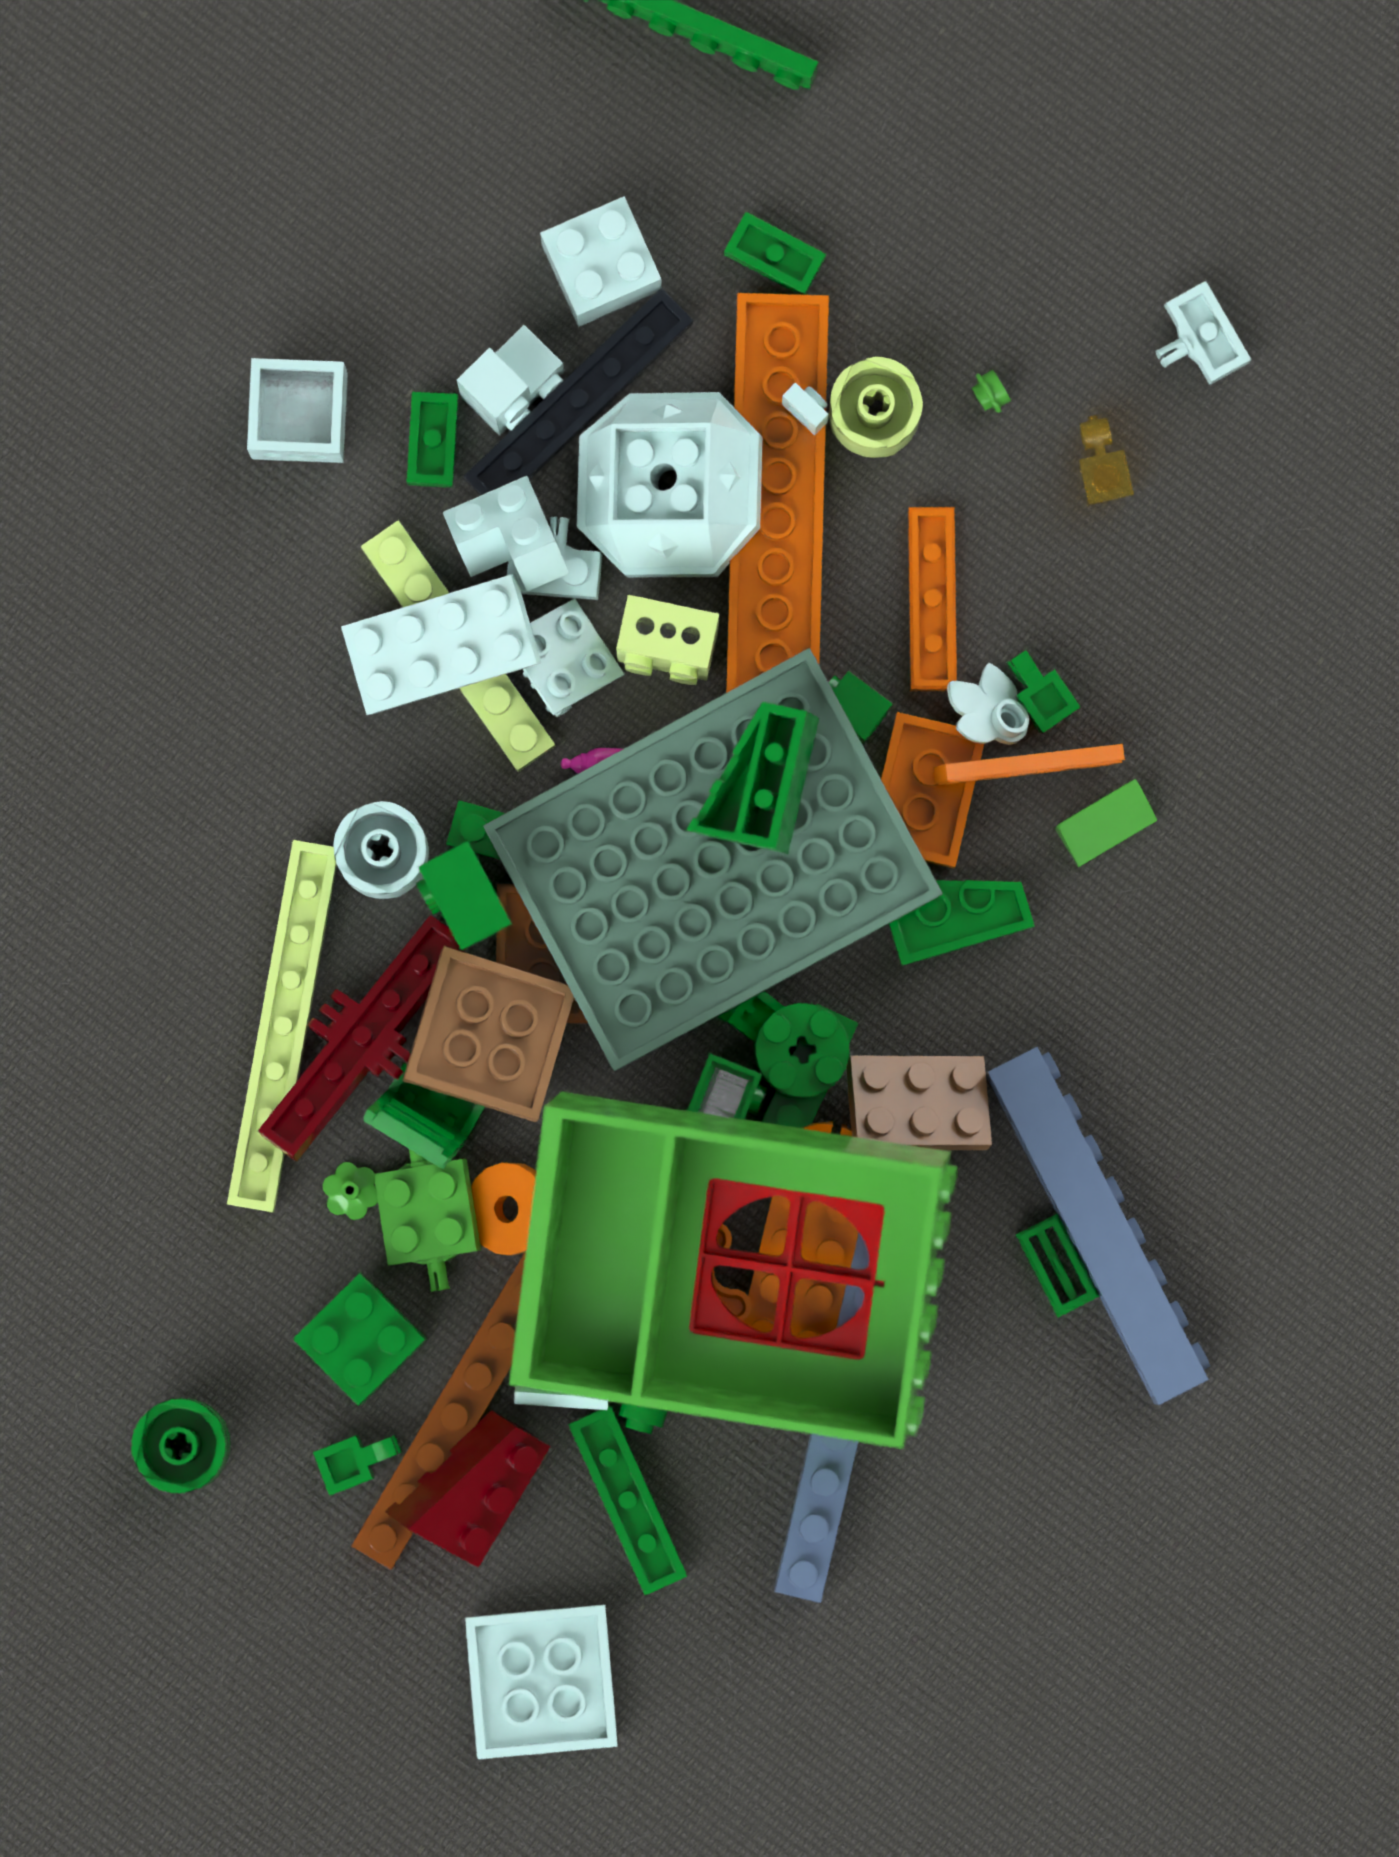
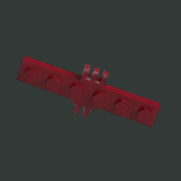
M430 915L359 1004L340 990L335 989L330 997L336 1004L343 1007L340 1012L324 1003L318 1011L331 1021L328 1027L315 1018H312L307 1024L312 1031L328 1043L259 1128L258 1132L264 1139L297 1162L368 1072L378 1077L384 1070L396 1080L402 1076L404 1072L391 1060L396 1056L405 1064H408L411 1053L402 1047L407 1040L400 1032L427 999L442 948L445 946L461 952L467 949H460L450 928Z

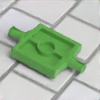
M409 1149L411 1163L395 1171L374 1174L388 1266L410 1262L422 1265L427 1264L431 1287L430 1292L450 1289L445 1261H449L459 1254L481 1251L467 1159L450 1161L444 1169H441Z

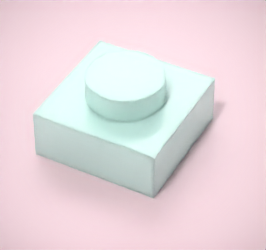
M794 383L782 396V405L814 435L827 424L829 414L824 409L828 404L811 387L808 386L803 390Z

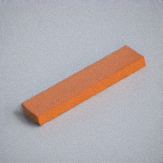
M909 507L910 691H947L948 683L957 681L955 507Z
M1123 744L950 763L933 767L935 783L945 785L1110 766L1122 763L1125 757Z

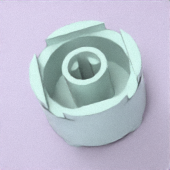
M390 802L370 803L348 813L340 823L334 837V856L339 871L355 890L372 898L388 899L402 896L416 885V881L422 878L418 867L429 860L428 841L417 819L405 808ZM384 840H389L388 846L393 852L390 857L383 856L380 861H375V854L370 849L373 843L381 845Z

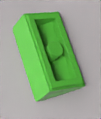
M1134 779L1061 822L1055 827V830L1079 868L1155 823L1157 818L1141 786Z

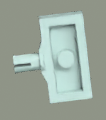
M1206 281L1165 304L1164 307L1177 328L1179 339L1156 350L1158 359L1162 358L1160 363L1164 368L1188 354L1198 364L1209 385L1250 363L1251 358Z
M550 517V529L569 574L528 592L513 560L508 561L507 575L516 574L521 594L598 600L603 555L601 552L576 550L566 545L569 519L560 517L559 523L557 517Z

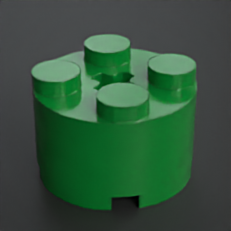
M807 1003L788 1005L773 1013L760 1028L754 1045L755 1064L758 1072L762 1074L761 1077L772 1089L792 1098L813 1097L831 1088L843 1075L848 1064L850 1052L846 1031L834 1014L820 1006ZM797 1038H803L805 1045L813 1046L814 1053L807 1057L806 1064H800L798 1056H790L789 1048L796 1046Z
M180 1398L159 1403L140 1418L133 1432L131 1451L138 1470L150 1485L169 1493H187L209 1485L221 1474L229 1458L231 1442L226 1422L215 1409L196 1399ZM182 1433H185L187 1435L186 1442L192 1444V1451L183 1453L182 1457L179 1458L177 1457V1449L171 1447L170 1443L172 1439L180 1438Z

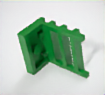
M403 1063L400 1068L404 1072L398 1080L394 1078L389 1089L367 1110L363 1121L441 1169H444L453 1156H456L458 1151L463 1148L486 1107L402 1081L407 1064Z

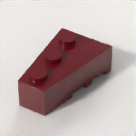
M491 1410L449 1450L452 1455L432 1474L427 1471L417 1481L420 1485L400 1504L394 1502L385 1513L409 1531L479 1568L551 1446L526 1429Z

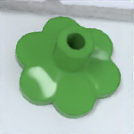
M350 1162L340 1164L336 1169L335 1175L328 1176L323 1182V1191L329 1196L327 1201L329 1211L335 1215L346 1214L353 1220L363 1218L367 1213L368 1207L378 1204L376 1187L374 1186L375 1173L368 1167L357 1168ZM349 1186L354 1188L352 1195H348L346 1192Z

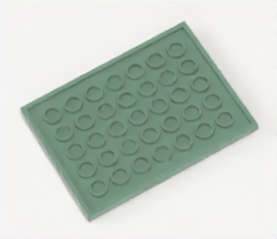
M810 648L483 825L614 1071H618L943 895ZM762 702L808 711L820 717L788 854L707 837L686 830L693 817H697L711 793L709 790L715 780L719 779L734 755L732 753Z

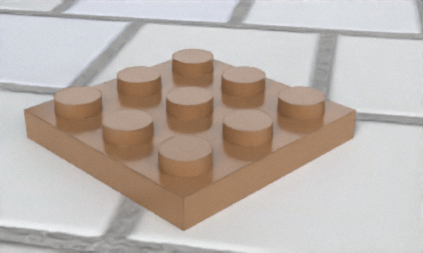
M444 946L440 953L402 1081L526 1120L538 1121L574 999L569 986Z

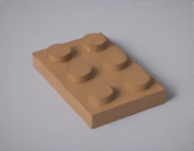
M984 1056L849 1057L846 1071L852 1137L937 1150H988L992 1146Z

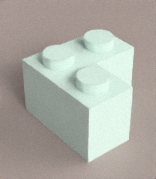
M523 325L496 353L489 347L457 379L461 398L500 436L507 428L510 431L513 430L530 413L527 408L540 396L545 399L564 381L560 377L564 373L563 363Z
M527 476L443 512L455 544L471 577L513 560L528 592L569 574Z

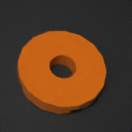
M499 1163L486 1168L474 1179L471 1185L480 1244L495 1254L517 1255L526 1252L536 1179L535 1169L522 1163ZM508 1196L513 1197L518 1204V1215L513 1221L508 1220L503 1212V1203Z

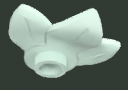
M988 663L983 669L979 685L962 681H951L948 683L947 691L950 704L962 716L957 722L956 729L965 738L980 744L996 740L1002 744L1011 745L1019 742L1026 735L1029 724L1028 712L1021 703L1017 702L1015 697L1017 695L1016 687L999 668Z

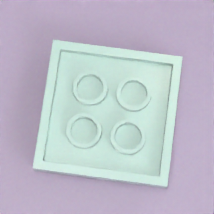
M605 1604L465 1618L477 1759L618 1746Z

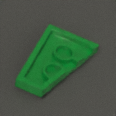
M936 880L943 895L888 924L901 967L1035 927L1022 882Z

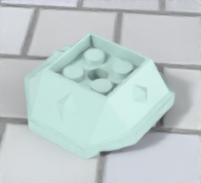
M719 392L630 393L579 436L577 527L627 577H718L729 565V561L760 529L763 437ZM668 470H676L677 480L674 486L665 491L659 490L658 481L660 476Z

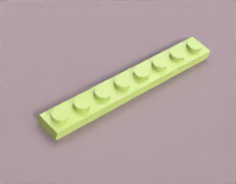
M293 840L228 1195V1205L273 1213L275 1211L285 1153L264 1139L258 1130L299 1078L308 1028L307 1024L309 1023L337 868L334 847L297 840Z

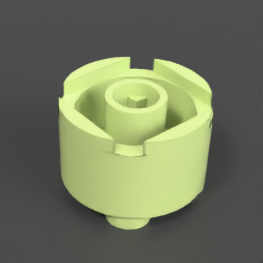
M872 357L849 366L838 376L831 392L829 420L833 434L843 446L855 454L871 458L894 455L910 442L918 428L923 406L919 386L909 369L889 358ZM875 399L882 401V410L884 412L879 411L876 416L868 413L869 407L867 405H872Z

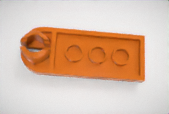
M833 1121L812 1123L801 1129L831 1133ZM842 1124L840 1135L852 1136V1131ZM772 1196L759 1249L761 1254L777 1256L784 1251L790 1203L783 1196ZM811 1202L806 1212L801 1254L808 1261L851 1267L859 1232L848 1219L833 1208L821 1202ZM754 1270L748 1294L752 1304L749 1317L743 1322L762 1332H769L774 1327L779 1291V1278L775 1274ZM807 1278L799 1280L796 1285L791 1322L792 1334L799 1338H806L836 1329L846 1285Z

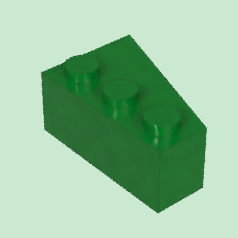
M468 841L418 867L423 878L415 883L433 915L440 911L442 912L461 950L512 924Z

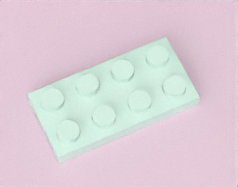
M516 574L507 575L341 626L367 715L541 664Z

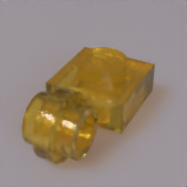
M1097 415L1088 416L1087 422L1079 423L1080 434L1084 449H1093L1095 456L1078 461L1088 506L1133 496L1134 492L1124 450L1107 454L1105 451V446L1112 444L1107 417L1098 419Z

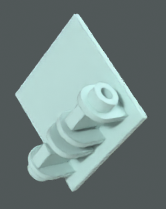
M575 598L530 623L541 664L524 668L523 675L525 678H529L531 681L530 686L532 689L537 690L546 704L545 709L547 712H551L552 715H556V717L563 715L572 708L571 705L625 675Z

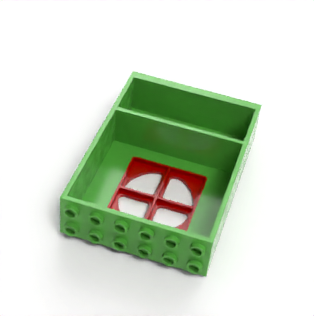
M560 1092L544 1108L509 1385L903 1449L908 1436H916L918 1425L922 1423L925 1397L917 1396L918 1389H923L924 1381L928 1378L932 1352L923 1349L924 1342L929 1343L931 1333H934L937 1320L938 1305L930 1304L931 1296H936L937 1288L941 1286L944 1270V1259L936 1258L937 1249L942 1250L944 1241H947L951 1213L943 1212L944 1202L949 1203L950 1195L954 1193L957 1166L949 1165L951 1152ZM783 1196L788 1199L790 1209L785 1246L782 1254L777 1256L724 1248L718 1244L717 1234L720 1226L739 1208L766 1197ZM821 1202L833 1208L848 1219L857 1229L869 1252V1264L866 1268L856 1269L818 1263L803 1258L801 1248L809 1203ZM725 1265L769 1272L779 1278L774 1327L771 1331L762 1332L747 1325L726 1307L712 1281V1271L715 1266ZM807 1278L857 1286L863 1290L864 1300L862 1306L843 1325L813 1337L799 1338L792 1334L791 1322L796 1285L799 1280Z

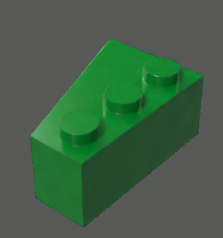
M762 702L732 752L734 755L719 779L715 780L709 790L711 792L697 817H693L686 830L707 837L788 854L820 717L808 711Z

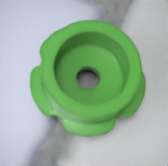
M993 369L982 376L977 373L975 377L978 380V384L971 387L982 408L986 411L993 407L997 413L1002 412L1000 407L1009 403L1011 399Z

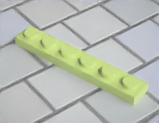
M399 520L361 546L402 607L449 594ZM506 674L459 688L517 772H520L556 747Z

